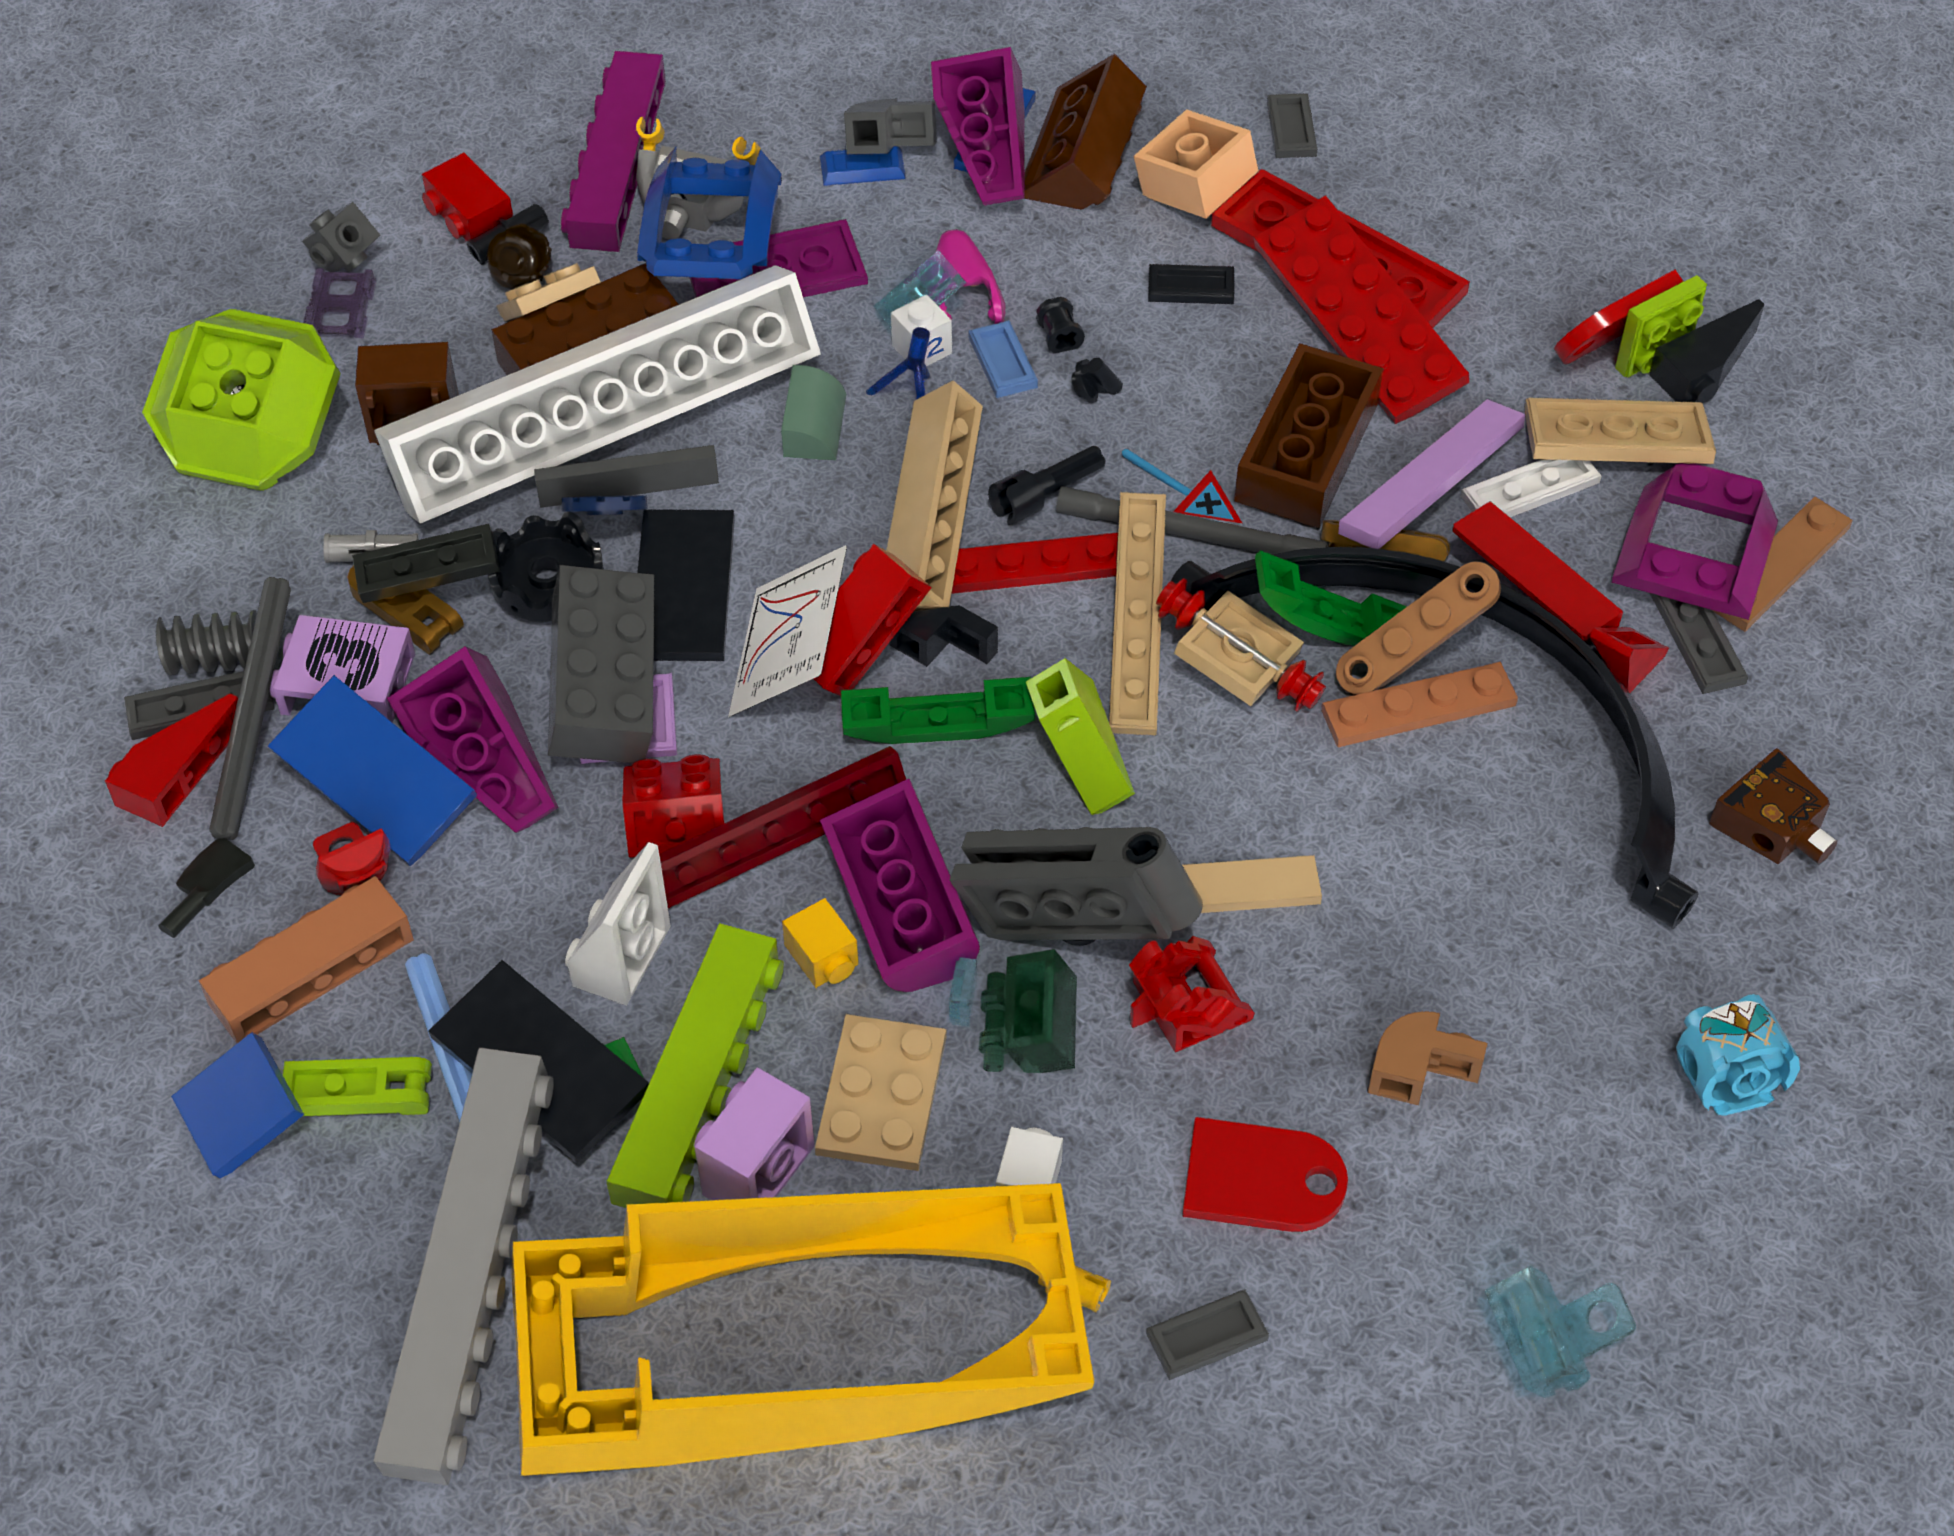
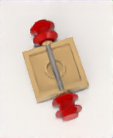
M1183 578L1177 584L1170 581L1164 587L1156 601V604L1161 607L1158 617L1161 619L1168 614L1176 617V630L1193 625L1178 642L1174 651L1175 655L1249 706H1252L1274 681L1278 682L1277 699L1281 700L1288 695L1296 700V712L1303 705L1311 710L1319 701L1326 689V686L1321 683L1324 673L1319 672L1313 677L1306 673V660H1301L1288 666L1299 654L1304 644L1302 640L1230 591H1227L1207 611L1204 609L1205 592L1200 590L1192 595L1186 591L1187 579Z

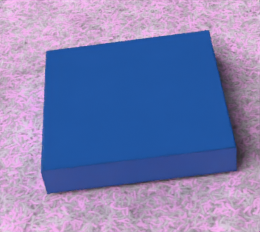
M253 1032L171 1096L212 1175L218 1178L232 1173L304 1115L262 1037Z

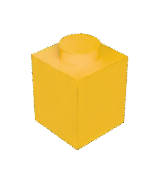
M826 898L782 921L784 945L815 988L828 981L836 984L845 980L851 975L855 966L859 965L857 940Z

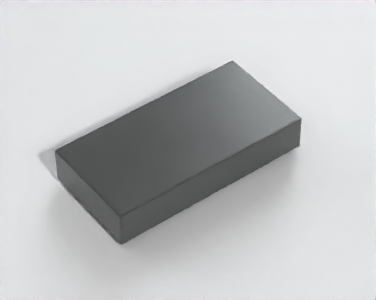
M1308 93L1268 95L1267 106L1276 158L1317 157L1318 149Z
M1245 1289L1148 1327L1146 1330V1335L1169 1380L1266 1342L1269 1339V1333Z

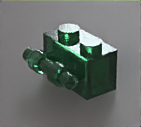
M1055 949L1007 957L1006 975L1001 972H992L987 975L986 989L981 993L980 1004L981 1010L985 1013V1030L979 1035V1051L984 1054L983 1069L985 1071L1001 1072L1004 1069V1054H1008L1024 1073H1046L1075 1068L1077 976Z

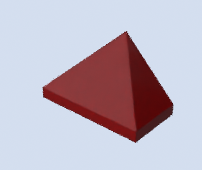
M1631 627L1593 628L1589 636L1608 668L1624 684L1629 693L1655 668L1669 650V647Z

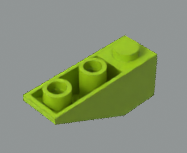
M1064 658L1026 681L1039 721L1091 815L1103 813L1134 795L1135 792L1093 679Z

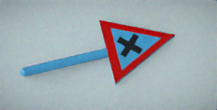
M1124 449L1122 451L1124 458L1187 496L1173 512L1242 523L1211 470L1191 490L1130 450Z

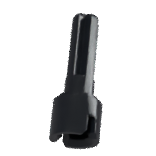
M1091 446L1034 474L1026 470H1019L991 484L988 490V497L992 510L997 517H1004L1009 514L1007 524L1013 525L1041 511L1044 507L1045 498L1060 490L1062 486L1066 487L1103 468L1106 463L1105 457L1102 455L1099 447Z

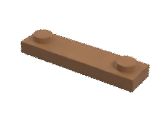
M1814 497L1774 536L1749 620L1714 610L1713 612L1746 632L1850 529L1853 520L1817 497Z

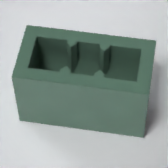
M792 366L781 428L783 457L836 461L847 394L842 384L831 374L811 366Z

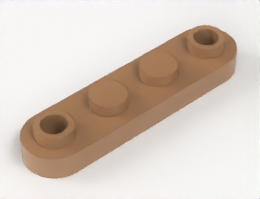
M1470 562L1461 566L1343 654L1336 668L1337 679L1343 689L1352 695H1357L1383 688L1491 608L1497 602L1501 592L1500 580L1494 569L1482 562ZM1481 578L1484 581L1483 588L1476 593L1469 592L1467 590V583L1470 579ZM1359 663L1366 664L1368 666L1366 676L1361 679L1353 678V667Z

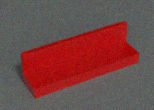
M1491 501L1453 524V533L1542 608L1561 620L1583 641L1590 638L1589 636L1593 628L1619 627L1623 611Z

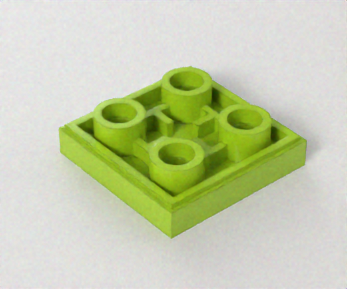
M1698 275L1629 309L1615 369L1624 377H1630L1640 371L1643 374L1649 373L1657 347L1696 329L1698 318L1704 310L1702 303L1707 286Z

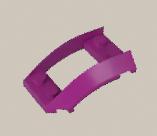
M1677 463L1644 486L1611 583L1749 620L1778 524V519L1762 482L1699 464ZM1663 501L1752 525L1740 567L1650 543L1649 541Z

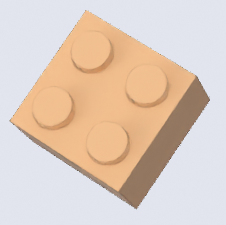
M1187 109L1134 155L1144 196L1205 219L1258 172L1250 130Z

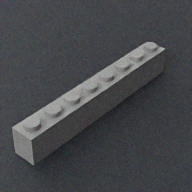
M485 1048L478 1049L373 1461L383 1476L449 1486L452 1471H460L463 1467L467 1451V1438L462 1436L467 1415L474 1416L479 1403L480 1383L475 1382L479 1363L488 1361L492 1349L493 1331L488 1329L492 1310H499L504 1299L505 1277H502L501 1273L505 1257L512 1258L513 1242H516L518 1238V1228L516 1225H513L517 1206L524 1207L527 1202L530 1177L525 1175L529 1157H536L541 1145L542 1128L537 1123L541 1107L548 1108L553 1095V1077L548 1076L541 1056Z

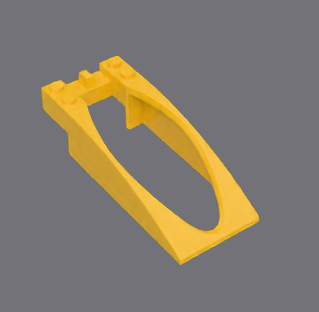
M1061 1183L627 1204L623 1236L513 1242L511 1275L516 1339L521 1476L659 1467L872 1440L950 1425L1035 1405L1090 1390L1095 1383ZM868 1254L968 1257L1008 1262L1025 1267L1040 1276L1048 1290L1045 1307L1034 1322L1021 1334L979 1362L941 1382L653 1400L650 1360L638 1358L634 1388L577 1391L573 1318L628 1315L633 1311L689 1287L757 1267L813 1258Z

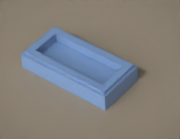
M1010 321L968 331L969 340L996 398L1038 388L1036 375Z

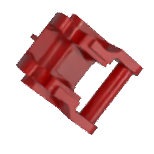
M1192 936L1187 942L1178 941L1176 944H1168L1163 951L1157 941L1152 940L1137 953L1129 964L1133 971V983L1140 993V996L1131 1004V1027L1135 1028L1155 1019L1175 1053L1221 1034L1226 1029L1230 1030L1253 1019L1255 1013L1249 1003L1242 1002L1214 958L1216 950L1208 940ZM1196 965L1209 988L1195 987L1191 990L1186 982L1185 974Z

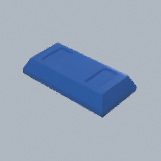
M894 146L886 154H847V150L825 151L820 156L823 186L906 179L902 150L898 146Z

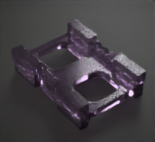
M316 268L312 284V297H310V303L307 306L303 323L313 325L319 334L355 335V338L364 339L368 322L366 316L368 300H373L377 282L373 271L365 269V273L324 272L323 268ZM334 281L357 282L355 292L351 295L329 294V289ZM326 312L350 313L348 323L344 326H325L321 324L323 315Z

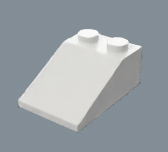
M648 842L612 883L604 899H598L594 903L589 914L588 927L581 939L576 938L573 940L567 951L565 964L569 968L573 987L626 1006L629 1003L671 927L658 845Z

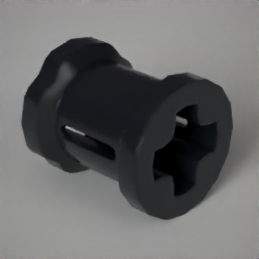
M1057 297L1047 299L1040 304L1036 310V320L1046 330L1048 349L1054 354L1078 349L1084 342L1085 335L1082 327L1075 323L1073 319L1072 303L1067 298Z

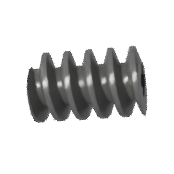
M256 610L250 611L247 624H242L237 611L231 612L229 624L224 626L218 613H212L209 627H204L199 614L193 615L190 628H185L180 616H174L171 630H166L162 618L159 617L156 626V645L158 656L165 672L169 676L177 675L182 665L186 673L195 674L201 663L207 673H212L216 671L219 661L225 671H233L238 660L245 669L257 616Z

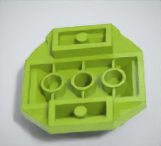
M228 309L170 332L142 414L173 466L180 474L264 491L278 483V478L296 469L314 455L341 373L313 325ZM245 384L240 392L231 394L236 386Z

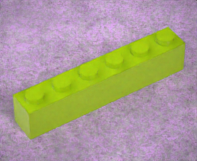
M721 923L718 924L606 1181L611 1204L626 1208L627 1204L689 1201L694 1186V1176L690 1174L697 1160L694 1148L695 1139L703 1125L710 1120L713 1121L714 1116L718 1117L725 1109L727 1097L731 1092V1088L727 1087L732 1073L741 1074L747 1062L749 1045L745 1044L750 1030L758 1032L763 1024L767 1008L766 1002L763 1001L768 988L776 990L782 978L784 961L778 959L776 938Z

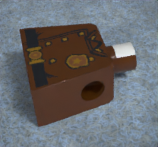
M1778 748L1774 749L1717 799L1709 822L1713 828L1776 864L1781 863L1796 848L1816 863L1821 864L1837 845V840L1820 828L1830 805L1828 798Z

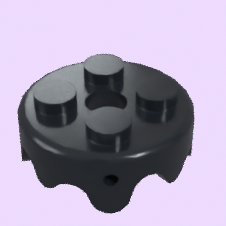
M565 512L562 518L557 521L546 520L536 515L529 516L525 519L523 526L512 535H508L507 532L498 528L493 531L500 572L487 574L490 590L496 602L505 611L517 618L535 622L552 621V597L560 565L604 570L600 543H595L590 538L582 520L573 512ZM545 569L557 571L556 575L547 579L535 576L538 572Z

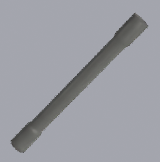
M1061 487L1056 504V513L1089 520H1105L1119 523L1120 500L1105 498L1098 493ZM1165 510V533L1255 553L1261 550L1269 554L1299 549L1326 548L1328 546V542L1291 534L1280 535Z

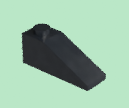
M1760 299L1755 300L1657 347L1649 376L1675 402L1697 401L1706 403L1717 393L1720 385L1756 333L1764 303Z

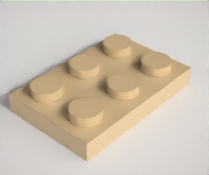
M846 1014L815 1145V1155L919 1171L947 1037L946 1029Z

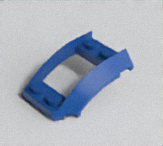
M675 147L656 169L647 192L638 242V261H646L647 270L654 276L743 279L753 274V266H767L770 231L778 196V185L782 183V174L761 149L756 164L750 165L748 161L740 159L729 160L724 164L707 163V160L702 158H688L682 162H677V150ZM671 193L749 197L743 246H736L734 243L726 240L713 241L709 244H691L689 240L676 238L670 239L665 243L661 242Z

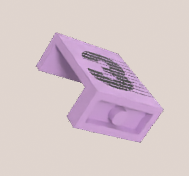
M299 615L293 633H288L285 637L283 645L284 658L280 669L273 671L270 695L276 699L280 714L290 716L296 697L312 699L331 677L335 675L393 723L395 712L387 698L406 684L415 656L410 630L405 627Z

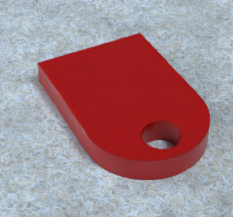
M1676 269L1606 306L1567 333L1555 345V352L1563 364L1567 365L1623 335L1629 309L1684 281Z
M1195 1117L1182 1217L1289 1232L1310 1231L1328 1223L1341 1209L1348 1186L1346 1166L1340 1154L1332 1145L1308 1132ZM1323 1174L1333 1180L1336 1188L1329 1194L1318 1195L1309 1190L1305 1181L1312 1175Z

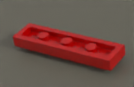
M1118 532L961 548L958 551L951 594L1116 577Z

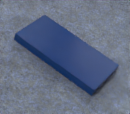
M335 675L331 677L268 745L273 753L369 833L382 828L389 839L390 850L409 866L413 865L477 796L473 788Z

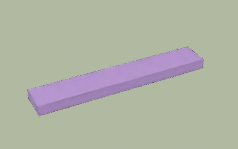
M1485 400L1339 520L1338 534L1369 548L1380 549L1524 427L1525 414L1491 400Z

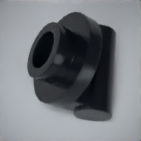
M1098 357L1090 361L1088 359L1078 361L1075 372L1072 373L1074 391L1088 403L1097 402L1098 393L1115 395L1121 391L1123 386L1122 381Z

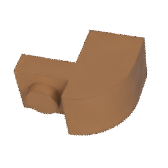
M1415 1012L1402 1016L1387 1027L1380 1039L1368 1093L1419 1106L1427 1071L1478 1083L1488 1043L1474 1040L1471 1036L1463 1033L1437 1031L1440 1013Z

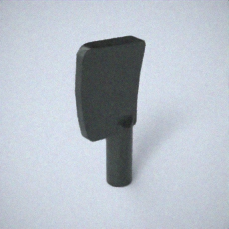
M218 838L213 841L190 863L177 880V887L188 895L159 924L160 930L175 938L205 906H210L224 890L254 868L255 864L251 856L226 838Z

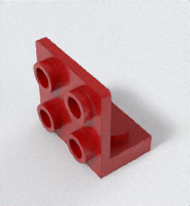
M695 754L686 756L677 762L661 763L656 759H643L634 762L632 766L623 768L622 805L629 858L636 857L648 842L658 845L660 854L724 824L719 758H709L706 755Z

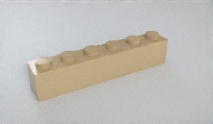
M954 380L914 401L886 551L895 555L932 587L914 611L949 607L983 407Z

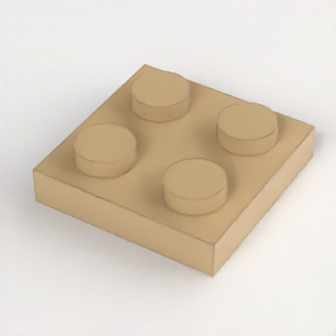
M578 263L543 276L546 285L541 286L538 279L507 291L505 294L508 301L496 305L503 320L507 321L526 315L600 283V279L594 266L580 270Z

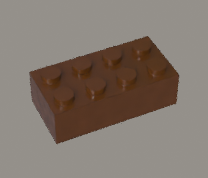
M646 263L491 329L497 362L505 374L509 375L679 304L658 277L647 270Z
M1299 343L1238 464L1234 502L1320 528L1378 406L1383 368Z

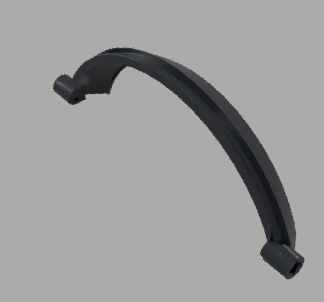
M1326 547L1271 554L1297 564L1300 580L1313 586L1365 587L1394 590L1420 596L1460 568L1459 566L1433 558L1375 548ZM1255 559L1232 565L1213 574L1194 562L1187 561L1176 571L1171 579L1176 584L1183 578L1187 579L1186 591L1192 595L1203 590L1205 592L1204 609L1207 611L1227 591H1230L1238 598L1260 593ZM1481 578L1470 579L1467 583V590L1472 593L1479 592L1484 586V581ZM1500 583L1501 592L1497 602L1481 615L1527 638L1559 661L1582 682L1601 704L1621 734L1641 780V804L1636 832L1631 845L1637 850L1642 868L1635 884L1631 901L1672 929H1675L1690 912L1699 893L1669 873L1675 843V803L1670 775L1658 740L1644 713L1624 684L1577 634L1531 599Z

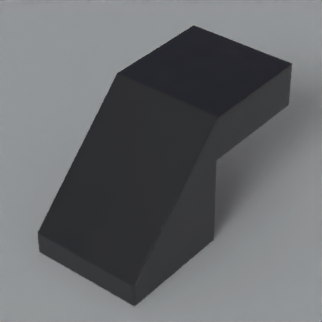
M960 605L913 611L889 642V646L926 667L949 643L988 664L998 653V626Z

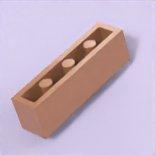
M374 876L361 885L350 887L341 897L319 910L306 913L297 923L275 936L262 939L253 949L231 962L218 965L209 975L198 981L208 1005L234 1041L239 1043L251 1032L256 1035L412 942L414 939L407 915L378 878Z

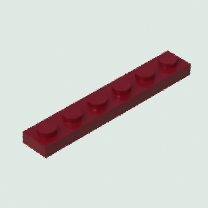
M891 746L886 747L660 853L668 908L824 835L825 832L820 822L821 819L905 781L906 776L898 752Z

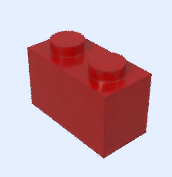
M464 152L422 173L425 192L422 193V199L426 208L433 216L440 214L445 219L447 228L456 239L461 237L466 241L474 239L497 226L498 219L503 218L507 220L513 216L510 197Z

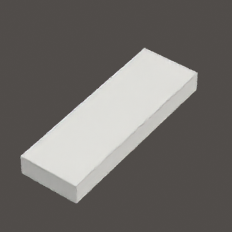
M1541 459L1462 489L1461 497L1472 512L1491 501L1509 517H1513L1599 484L1601 475L1590 461Z

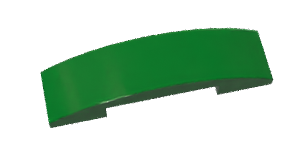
M1261 550L1255 555L1259 590L1264 600L1282 618L1316 636L1355 646L1407 607L1373 593L1362 603L1355 602L1301 581L1299 567L1295 563Z
M1031 677L983 680L984 692L889 698L888 687L841 690L843 734L872 742L901 744L981 739L1008 732L1035 721L1034 704L1026 681L1031 679Z

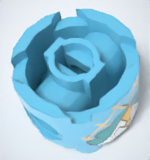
M1747 995L1738 1001L1730 1002L1714 1009L1708 1006L1699 1007L1690 1012L1684 1020L1687 1029L1682 1033L1676 1046L1677 1058L1706 1109L1709 1110V1107L1713 1106L1717 1115L1725 1116L1766 1106L1775 1100L1771 1094L1772 1090L1781 1084L1784 1091H1786L1794 1083L1800 1071L1799 1057L1774 1014L1759 995Z

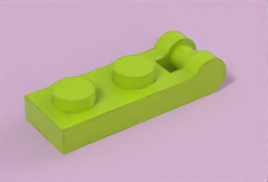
M392 1057L284 1061L283 1077L302 1109L303 1116L382 1113L421 1115L427 1114L429 1110L430 1095L425 1091V1083L431 1081L432 1063L425 1058ZM402 1081L405 1083L404 1089H390V1082Z

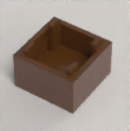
M448 342L358 346L355 387L369 443L380 445L374 430L459 395Z

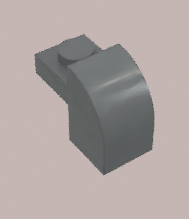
M881 99L852 105L844 112L847 154H886L894 146H934L937 143L935 101L898 102V99Z

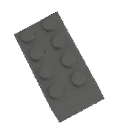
M565 565L559 566L552 597L548 756L634 763L646 759L653 735L654 575Z

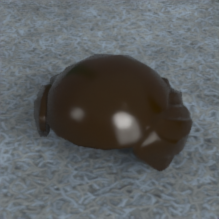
M522 223L513 225L505 231L496 234L490 241L487 251L488 268L491 276L502 287L510 290L538 279L542 281L543 276L548 274L549 266L552 263V249L549 247L550 243L547 237L534 228Z

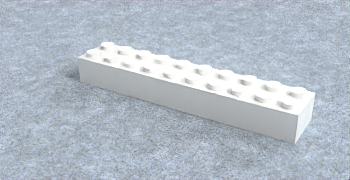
M775 265L374 431L405 510L421 524L535 475L534 469L555 467L790 368L793 365L816 357L821 352L795 272Z

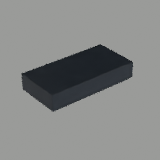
M1149 264L1148 302L1234 304V266Z

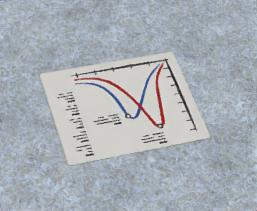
M846 545L756 589L728 717L821 675L847 550Z

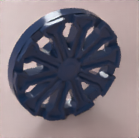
M647 495L561 498L563 512L586 511L587 515H622L623 510L648 509Z

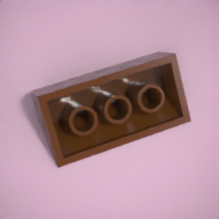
M1115 53L1057 87L1025 169V199L1083 210L1092 204H1101L1112 191L1111 183L1115 172L1122 163L1121 156L1126 143L1132 136L1131 128L1135 117L1141 111V101L1147 87Z

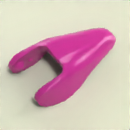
M958 229L942 233L934 257L928 296L952 320L951 315L946 312L947 307L945 306L943 296L944 289H956L957 287L965 286L975 287L979 284H984L989 290L990 298L988 301V305H990L988 317L994 324L1003 322L1006 303L990 267L966 232Z

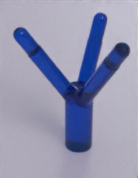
M923 327L913 329L907 358L868 388L866 391L868 395H875L907 369L914 373L916 400L925 395L924 379L930 377L924 362L930 338L929 330Z

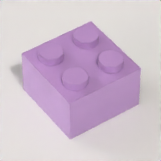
M758 1067L746 1082H738L727 1097L725 1109L714 1122L710 1120L703 1125L694 1142L702 1195L710 1200L777 1197L815 1147L810 1097Z

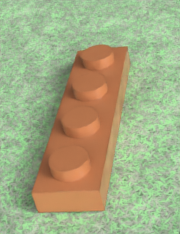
M1497 662L1323 702L1321 711L1336 746L1342 747L1515 707L1518 697L1502 663Z

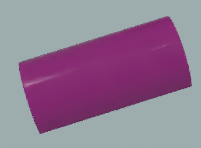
M910 779L820 820L882 979L887 986L897 991L913 992L955 979L973 964L980 950L978 939L960 896L950 882V872Z

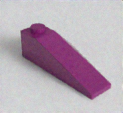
M1011 47L932 61L931 73L934 101L983 205L1025 199V117L1022 71Z
M464 646L387 698L406 734L473 788L477 793L476 798L515 833L530 827L559 808L510 696L487 656Z

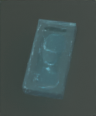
M938 250L875 304L874 307L891 327L892 311L925 295H928L939 307L966 282Z

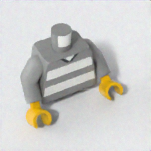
M640 117L636 124V130L644 142L643 150L638 151L636 175L637 185L644 204L656 169L674 149L662 146L659 152L655 151L656 144L660 143L665 135L664 128L658 118L656 120V130L652 134H644L646 123L643 117ZM743 137L735 139L732 145L734 156L737 159L748 161L750 165H755L761 149L760 146L754 141L751 151L747 155H743L747 142ZM676 149L677 162H682L688 158H702L707 160V163L720 164L729 161ZM671 193L662 237L668 240L679 238L684 227L706 232L714 221H721L737 212L741 208L745 196Z

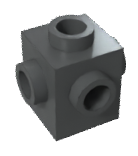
M351 202L334 214L328 209L309 224L313 232L302 242L309 249L311 259L319 267L331 273L343 267L347 272H350L368 257L364 250L381 235L356 204Z

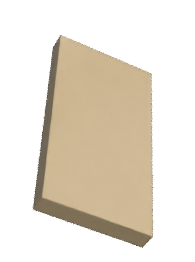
M1526 398L1525 418L1533 459L1714 464L1716 448L1704 406L1701 402Z

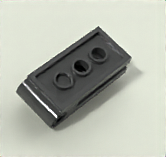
M1082 827L1079 829L1053 830L1038 828L1035 830L1014 831L994 829L991 831L967 832L961 848L972 864H955L950 877V882L987 937L999 940L1170 939L1172 931L1184 929L1196 921L1203 908L1201 896L1164 833L1154 827Z

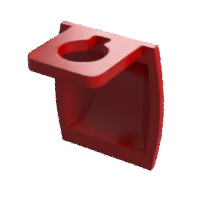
M350 822L317 837L313 841V847L318 856L316 865L317 878L322 887L334 895L342 896L350 887L361 885L374 876L381 881L387 871L390 842L382 828L364 836L358 824ZM343 839L352 841L330 852V848L335 842Z

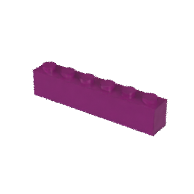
M615 51L611 66L604 68L602 80L603 93L597 94L595 99V121L588 123L586 132L587 148L586 150H581L578 157L579 176L578 179L571 180L569 192L570 206L569 208H563L561 215L562 233L568 234L570 248L610 252L620 251L638 186L636 181L638 151L643 150L644 144L636 130V124L638 119L643 117L646 123L644 134H652L666 84L662 54Z

